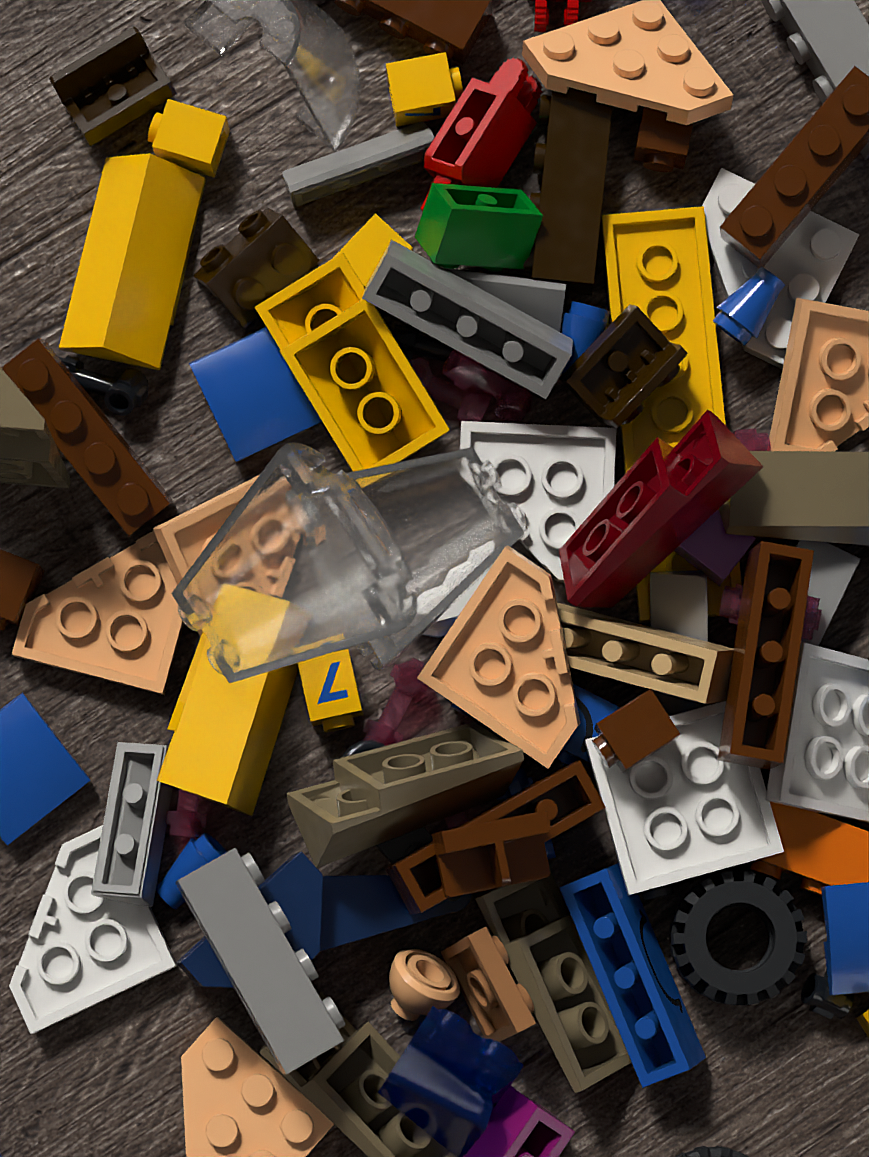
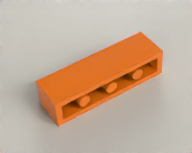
M770 802L784 852L752 861L751 871L776 880H780L782 872L802 879L799 888L822 896L821 887L869 882V831L814 811Z

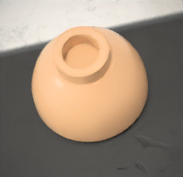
M405 949L396 954L391 964L389 983L390 990L394 996L391 1001V1007L400 1017L415 1021L420 1015H431L444 1010L459 996L460 986L452 969L440 958L419 949Z

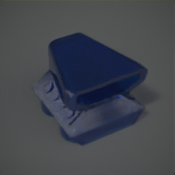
M432 1006L377 1093L450 1153L457 1157H464L486 1130L492 1108L516 1080L524 1064L520 1063L513 1051L502 1043L482 1038L474 1033L471 1026L459 1015Z

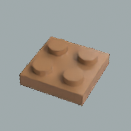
M487 927L466 936L441 951L446 964L452 969L458 980L460 991L488 1046L536 1024L531 1014L534 1012V1006L530 995L521 984H516L506 966L509 964L507 951L497 936L490 935Z

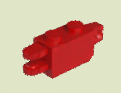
M514 57L511 60L507 59L506 62H503L502 66H499V71L495 72L489 83L475 78L470 80L425 152L424 168L433 177L432 183L498 187L537 124L530 114L538 103L537 99L541 98L540 95L543 93L541 83L533 75L529 77L527 73L529 69L519 58L515 59ZM427 194V196H426V198H425V200H424V202H423V204H422V206H421V208H420V209L422 210V212H423V209H424V206H425V203H426L428 194Z

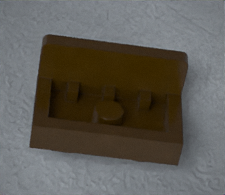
M136 27L129 28L54 73L49 78L65 110L90 146L167 101V99L177 95L172 82L149 51L141 33Z
M269 208L263 212L261 210L255 211L246 217L238 227L240 233L227 245L221 244L211 249L200 261L202 267L194 274L197 281L209 289L238 325L244 329L259 316L255 306L299 280L320 261L285 217Z
M629 304L559 379L599 422L618 428L633 421L644 409L645 403L643 401L657 387L666 385L678 374L680 370L679 363L688 353L681 345L671 343L638 306Z

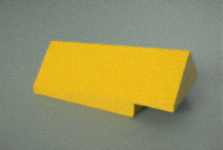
M151 153L106 157L59 344L60 350L160 370L170 325L174 324L206 182L205 177Z
M342 252L255 306V309L280 348V353L362 485L414 455L449 432L450 428L376 306L362 299L365 288Z
M220 582L205 629H203L167 728L173 731L174 734L159 772L158 782L250 816L253 815L299 669L297 660L302 659L314 622L312 616L291 602L228 582Z

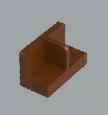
M545 810L432 834L444 895L449 898L547 878L550 875V868L543 834L552 832L548 811Z

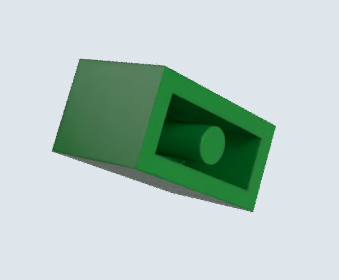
M432 183L415 239L427 253L430 260L444 268L454 269L459 265L480 266L495 272L502 271L504 268L524 269L523 264L530 256L543 215L523 190Z

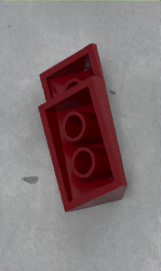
M707 410L674 448L657 437L559 549L569 603L576 607L613 608L763 468L761 463L714 413Z

